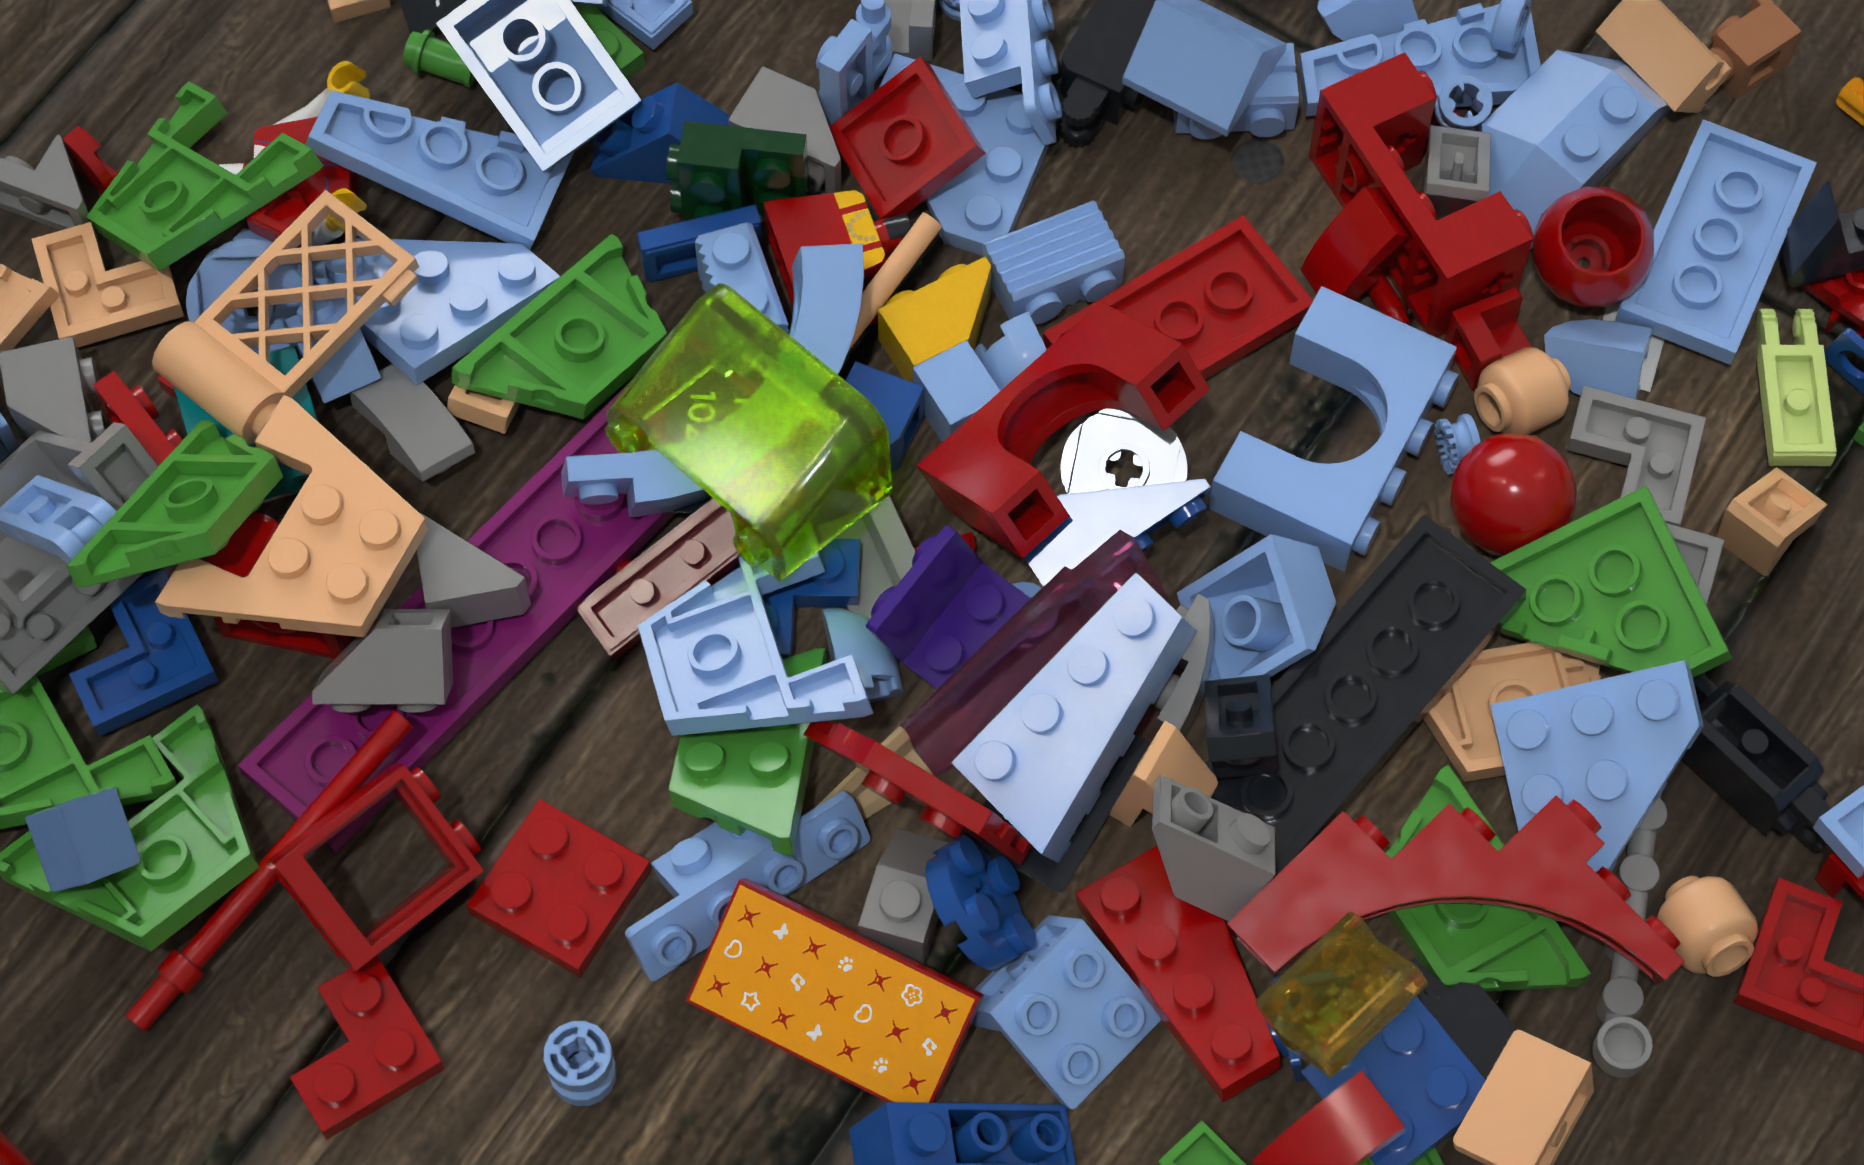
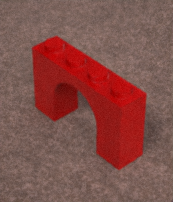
M1100 302L916 466L948 511L1023 559L1070 516L1040 470L1030 465L1038 448L1051 434L1079 416L1092 411L1111 408L1126 410L1165 431L1211 389L1183 343Z

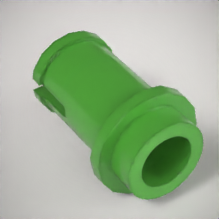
M429 29L424 30L423 33L413 31L410 34L403 53V65L411 67L414 75L421 76L424 72L464 84V86L469 88L474 86L477 79L450 42L435 38L434 32Z

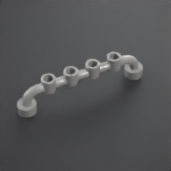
M1661 795L1640 828L1635 830L1628 841L1626 858L1622 861L1615 875L1631 893V896L1625 902L1644 921L1648 898L1653 892L1660 876L1658 865L1653 860L1656 838L1667 819V808L1661 800ZM1604 944L1605 952L1612 961L1610 981L1606 984L1596 1004L1597 1015L1604 1024L1594 1039L1592 1051L1597 1065L1605 1073L1618 1078H1626L1641 1071L1651 1055L1653 1044L1647 1028L1635 1019L1644 1001L1643 991L1637 984L1639 969L1629 960Z

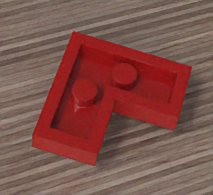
M1778 878L1772 888L1757 937L1753 944V954L1747 961L1733 1003L1863 1053L1864 976L1824 961L1843 902Z
M376 955L357 971L348 969L317 987L348 1043L290 1076V1079L323 1136L328 1140L442 1072L445 1068L381 960Z

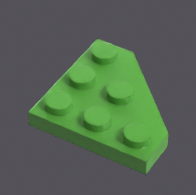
M1647 485L1490 562L1527 589L1526 600L1499 630L1504 635L1625 673L1686 660L1689 661L1692 677H1695L1733 659Z

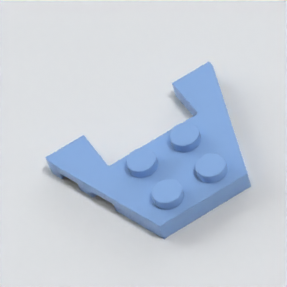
M806 516L797 518L786 525L784 529L787 536L763 551L756 545L740 556L738 559L741 566L711 586L704 580L637 625L663 717L672 736L859 718L873 714L852 654L792 677L787 675L763 595L825 572Z

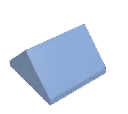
M1156 0L1124 72L1122 84L1227 137L1286 51L1287 44L1200 0Z

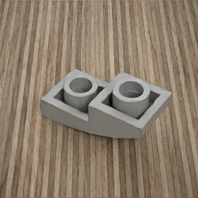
M393 364L379 371L381 379L349 392L353 408L385 434L390 454L422 482L436 474L445 472L452 465L475 453L472 441L424 382L418 385L414 384Z
M1197 594L1190 608L1180 605L1176 610L1197 632L1177 664L1185 669L1181 677L1172 673L1154 704V707L1161 710L1157 717L1160 727L1164 721H1167L1177 727L1185 739L1205 694L1204 681L1209 679L1213 657V611L1209 599L1200 594Z

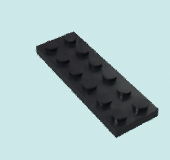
M1426 515L1420 518L1327 624L1316 650L1293 663L1271 688L1279 761L1278 772L1267 775L1217 779L1218 785L1211 798L1243 813L1252 814L1263 822L1275 827V876L1348 806L1526 600L1527 589ZM1208 760L1205 764L1213 773L1212 762Z

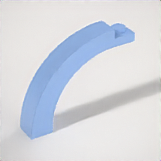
M863 243L800 247L792 264L794 303L792 323L786 348L775 372L762 389L741 410L706 433L668 447L632 453L566 456L561 471L563 497L579 496L580 502L583 504H605L616 501L619 493H627L629 518L661 514L691 506L716 496L773 450L776 449L781 454L801 433L817 412L848 353L861 308L864 279Z

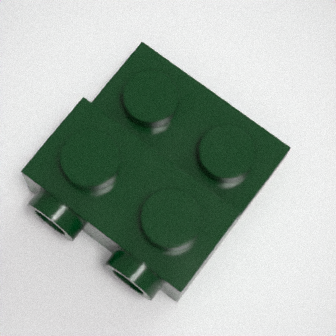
M684 121L680 144L671 143L667 156L666 178L669 181H673L670 198L671 212L683 214V220L688 221L756 204L758 214L764 217V202L810 196L807 134Z

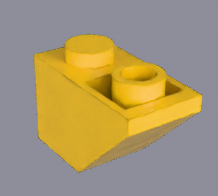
M985 256L968 265H954L944 271L936 281L916 291H902L891 297L883 307L878 309L879 341L904 380L913 383V367L966 340L974 350L991 291V264Z

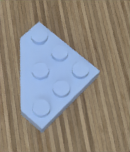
M894 53L880 87L910 65L915 59ZM930 64L986 154L924 201L934 219L942 226L938 233L944 244L982 256L983 243L1014 232L1050 144L1043 145L1024 111L1022 92L1005 88L973 98L964 83V74ZM1061 118L1055 119V130Z
M356 238V242L365 241L362 238ZM391 239L416 258L419 268L414 274L417 275L419 282L394 308L385 302L360 327L364 338L414 384L418 385L475 349L560 276L522 243ZM383 254L356 257L357 281L380 279L395 263ZM346 258L312 262L313 286L346 282Z
M1686 660L1490 705L1518 832L1556 795L1566 805L1572 799L1576 800L1596 818L1602 827L1596 835L1605 844L1587 862L1595 872L1602 866L1612 872L1621 852L1635 830L1639 829L1668 784V778L1704 727L1689 661Z

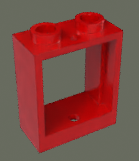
M404 764L390 765L265 861L266 865L342 964L354 971L364 966L484 871L474 858L481 851L477 841L459 820L456 819L451 824L446 821L434 805V803L441 799V795L432 781L419 767L409 771ZM390 792H393L448 866L361 933L304 858Z

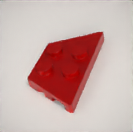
M831 720L810 722L803 734L867 773L862 785L893 804H900L905 796L924 807L918 819L951 839H958L963 831L1018 865L1022 864L1032 847V844L1024 836L1017 833L1018 830L1002 820L993 811L871 738L859 734L840 723L836 724Z

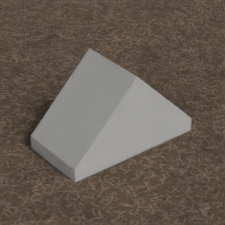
M1430 125L1421 191L1431 200L1437 220L1488 197L1491 133Z
M421 514L426 520L428 531L417 548V556L427 609H450L451 628L523 615L531 606L524 576Z

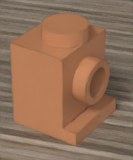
M1752 0L1748 13L1742 18L1738 15L1731 16L1715 30L1711 37L1713 45L1710 51L1713 54H1717L1732 68L1731 73L1721 85L1735 99L1788 66L1802 33L1800 28L1772 0Z

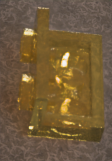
M1348 912L1256 1000V1007L1285 1047L1331 1079L1345 1064L1354 1059L1358 1052L1395 1016L1399 1015L1429 983L1415 964L1377 941L1364 920L1354 912Z

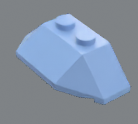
M1556 50L1482 123L1479 132L1491 133L1488 197L1501 191L1513 210L1518 209L1526 216L1532 233H1534L1541 214L1556 199L1583 187H1595L1671 108L1625 61ZM1533 241L1529 253L1533 250Z

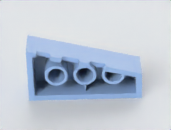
M1135 573L951 763L1041 855L1059 863L1071 845L1069 840L1085 814L1089 815L1101 795L1100 788L1119 756H1124L1136 736L1133 734L1149 705L1154 704L1197 630L1141 576Z

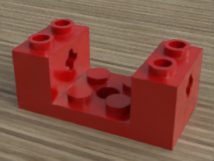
M1404 52L1320 90L1308 157L1342 208L1364 187L1375 188L1380 191L1409 235L1384 260L1387 264L1385 273L1425 333L1438 338L1446 334L1452 311L1511 288H1519L1532 245L1533 233L1526 216L1518 209L1513 210L1501 191L1437 220L1434 206L1429 197L1424 192H1417L1405 175V171L1421 164L1434 106L1437 101V94L1428 74L1422 70L1418 71Z

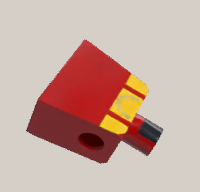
M856 190L778 199L763 203L766 236L792 310L794 303L792 264L801 246L863 243V289H865L886 262V256L892 254L911 229L909 219L905 213L873 222L863 194Z

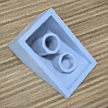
M467 0L436 23L544 173L643 102L571 0Z

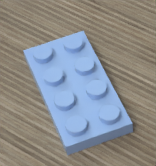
M1703 119L1654 228V261L1647 279L1630 297L1623 299L1615 320L1653 328L1652 334L1731 365L1817 162Z

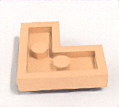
M91 222L32 238L43 283L60 294L50 306L59 339L73 336L77 347H82L184 317L170 266L159 272L145 262L139 261L107 271L97 235Z

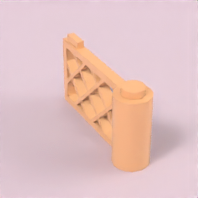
M325 190L195 322H183L165 335L154 352L152 360L153 370L233 434L247 440L248 445L255 444L256 438L283 395L292 398L385 302L394 308L419 282L417 275L414 274L419 268L417 260ZM329 214L345 225V243L312 246V232ZM356 234L365 241L356 242ZM383 254L395 263L380 279L357 281L356 257ZM346 258V282L313 286V261ZM302 263V287L269 290V275L279 265ZM347 297V313L337 323L314 325L313 301ZM303 302V327L270 330L269 305ZM258 307L259 331L231 334L221 326L235 309ZM303 342L304 357L286 375H283L270 364V345ZM259 346V355L249 347Z

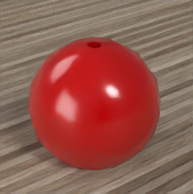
M1583 187L1559 197L1541 214L1533 233L1534 266L1543 285L1559 300L1579 308H1603L1630 297L1646 281L1654 261V230L1645 211L1630 196L1609 187ZM1578 261H1587L1588 267L1583 268L1579 266Z
M1502 433L1491 436L1475 445L1461 459L1453 474L1449 503L1461 533L1490 555L1504 556L1571 523L1576 507L1577 487L1565 457L1535 435Z

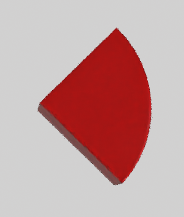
M77 126L62 140L75 172L103 194L120 169L117 171L113 170L99 158L97 150L101 145L84 128L81 129Z
M296 185L250 214L246 220L250 231L274 242L308 207Z

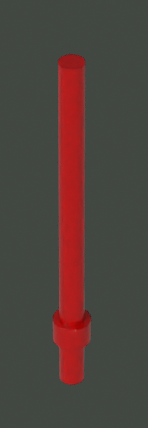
M395 710L390 713L258 863L259 868L241 882L181 952L174 948L158 966L157 970L161 974L125 1014L126 1017L146 1032L181 991L188 995L205 975L201 968L279 881L265 861L358 791L412 730L413 725Z

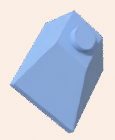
M1273 534L1268 535L1177 592L1180 605H1184L1187 608H1190L1197 594L1208 598L1213 611L1214 644L1208 680L1270 674L1271 677L1316 650L1336 605L1319 547Z

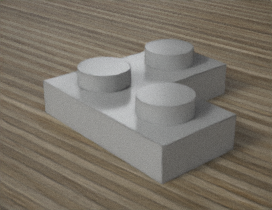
M1583 386L1566 450L1626 465L1627 469L1619 498L1647 485L1665 522L1680 527L1706 417Z

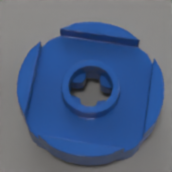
M965 835L958 837V839L933 852L937 856L927 861L925 868L926 882L932 903L944 927L956 921L961 931L968 938L966 941L958 944V947L971 961L984 969L996 970L1036 945L1033 928L1023 916L1014 894L1020 888V881L1014 867L1007 858L998 855L991 859L980 846Z

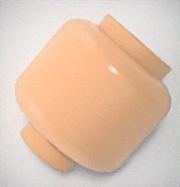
M1522 348L1491 363L1481 371L1478 388L1474 393L1477 412L1486 426L1493 431L1529 435L1554 423L1565 415L1569 403L1570 376L1565 366L1558 359L1551 358L1547 353L1538 348Z
M1688 876L1680 879L1668 889L1665 895L1666 901L1660 907L1657 919L1666 925L1680 941L1681 945L1674 951L1685 961L1682 964L1685 969L1696 974H1709L1712 977H1720L1739 969L1749 960L1754 951L1753 944L1758 934V925L1755 916L1730 882L1722 877L1706 876L1699 878L1697 876Z

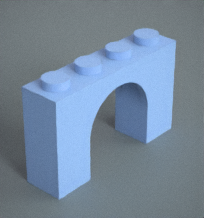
M1321 286L1295 333L1289 364L1339 386L1362 400L1371 410L1377 421L1380 438L1368 451L1354 459L1340 463L1323 464L1301 459L1240 431L1213 479L1208 509L1265 536L1273 534L1318 546L1323 563L1345 572L1355 552L1366 556L1381 525L1380 521L1374 519L1381 503L1392 506L1397 499L1408 473L1400 469L1407 454L1410 453L1418 457L1422 452L1434 425L1433 422L1426 420L1434 404L1444 408L1455 389L1459 374L1451 371L1457 347Z

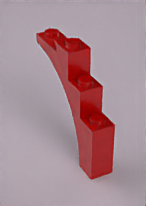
M1557 795L1499 851L1489 843L1496 836L1495 833L1479 815L1468 807L1459 813L1449 803L1392 859L1383 851L1390 842L1370 820L1361 815L1354 822L1342 811L1227 923L1228 931L1273 977L1301 954L1324 939L1361 921L1395 910L1448 903L1504 906L1536 913L1567 924L1601 941L1619 953L1657 985L1664 982L1685 962L1674 951L1681 943L1672 931L1653 915L1644 921L1625 902L1631 896L1627 887L1607 868L1602 866L1595 872L1587 864L1605 844L1596 835L1602 827L1596 818L1579 802L1572 799L1566 805Z

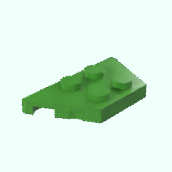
M613 234L609 235L452 367V383L458 388L585 419L655 358L666 346L667 332L657 312L648 306L646 302L647 293L638 275L632 276L623 260V246L619 238Z
M201 420L66 565L76 587L84 588L216 554L228 544L232 534L252 512L256 511L263 504L264 498L283 478L275 456L260 447H249L247 440L236 434H232L225 439L221 437L214 422L211 420Z
M814 648L783 659L788 677L828 663L825 648ZM810 722L680 735L668 789L673 807L697 818H710L720 828L738 836H741L747 829L770 839L773 851L782 855H794L814 741L803 735Z
M1447 765L1440 769L1434 778L1432 786L1417 809L1413 810L1401 828L1396 841L1386 851V854L1392 859L1449 803L1459 813L1466 807L1470 808L1491 829L1492 827L1451 767ZM1497 835L1489 842L1497 851L1504 846ZM1474 903L1429 904L1387 913L1418 961L1449 989L1459 982L1478 984L1484 991L1579 987L1587 982L1591 974L1556 921L1536 913L1498 905Z

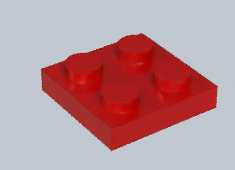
M921 56L829 126L836 147L880 219L903 213L907 214L986 154L931 65Z
M539 799L466 906L471 916L581 978L651 873V863L644 857Z

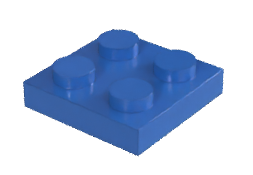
M1409 986L1301 1071L1302 1075L1322 1100L1361 1070L1372 1082L1403 1123L1406 1132L1369 1158L1374 1165H1414L1458 1130L1486 1081Z

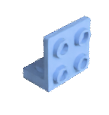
M1048 915L1033 930L1036 937V945L1016 959L993 970L974 989L984 994V997L972 1021V1025L1000 1031L1062 1105H1065L1066 1108L1075 1109L1160 1022L1161 1018L1146 1000L1142 991L1083 919Z

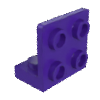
M946 525L937 536L934 535L927 538L919 546L912 559V567L898 585L886 589L878 597L873 605L871 618L867 622L866 628L901 664L957 706L1037 605L1030 597L985 565L961 535L949 525Z

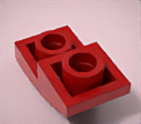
M1364 187L1324 230L1307 255L1300 270L1316 294L1321 286L1355 301L1379 279L1374 269L1399 247L1409 235L1380 191L1375 188Z
M1361 1070L1286 1129L1252 1161L1255 1165H1361L1406 1132L1403 1123Z

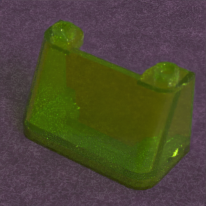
M717 284L694 302L607 410L608 425L605 427V432L614 448L619 453L657 449L732 514L736 535L733 537V544L742 559L754 568L762 566L779 582L893 493L889 434L882 416L874 405L726 284Z

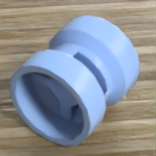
M587 1021L568 1022L559 1026L549 1035L544 1046L543 1060L554 1092L564 1102L574 1106H590L602 1101L612 1091L617 1075V1067L607 1035L597 1025ZM579 1051L578 1054H575L570 1059H568L569 1056H571L574 1052Z

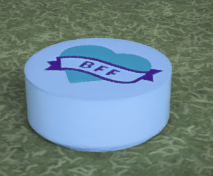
M1532 0L1500 1L1490 37V43L1494 49L1512 54L1516 53L1527 27Z

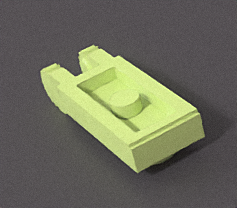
M1759 309L1755 322L1758 353L1756 359L1769 466H1831L1837 451L1824 345H1819L1816 318L1813 309H1797L1795 311L1796 314L1792 323V332L1795 338L1794 345H1780L1775 309Z

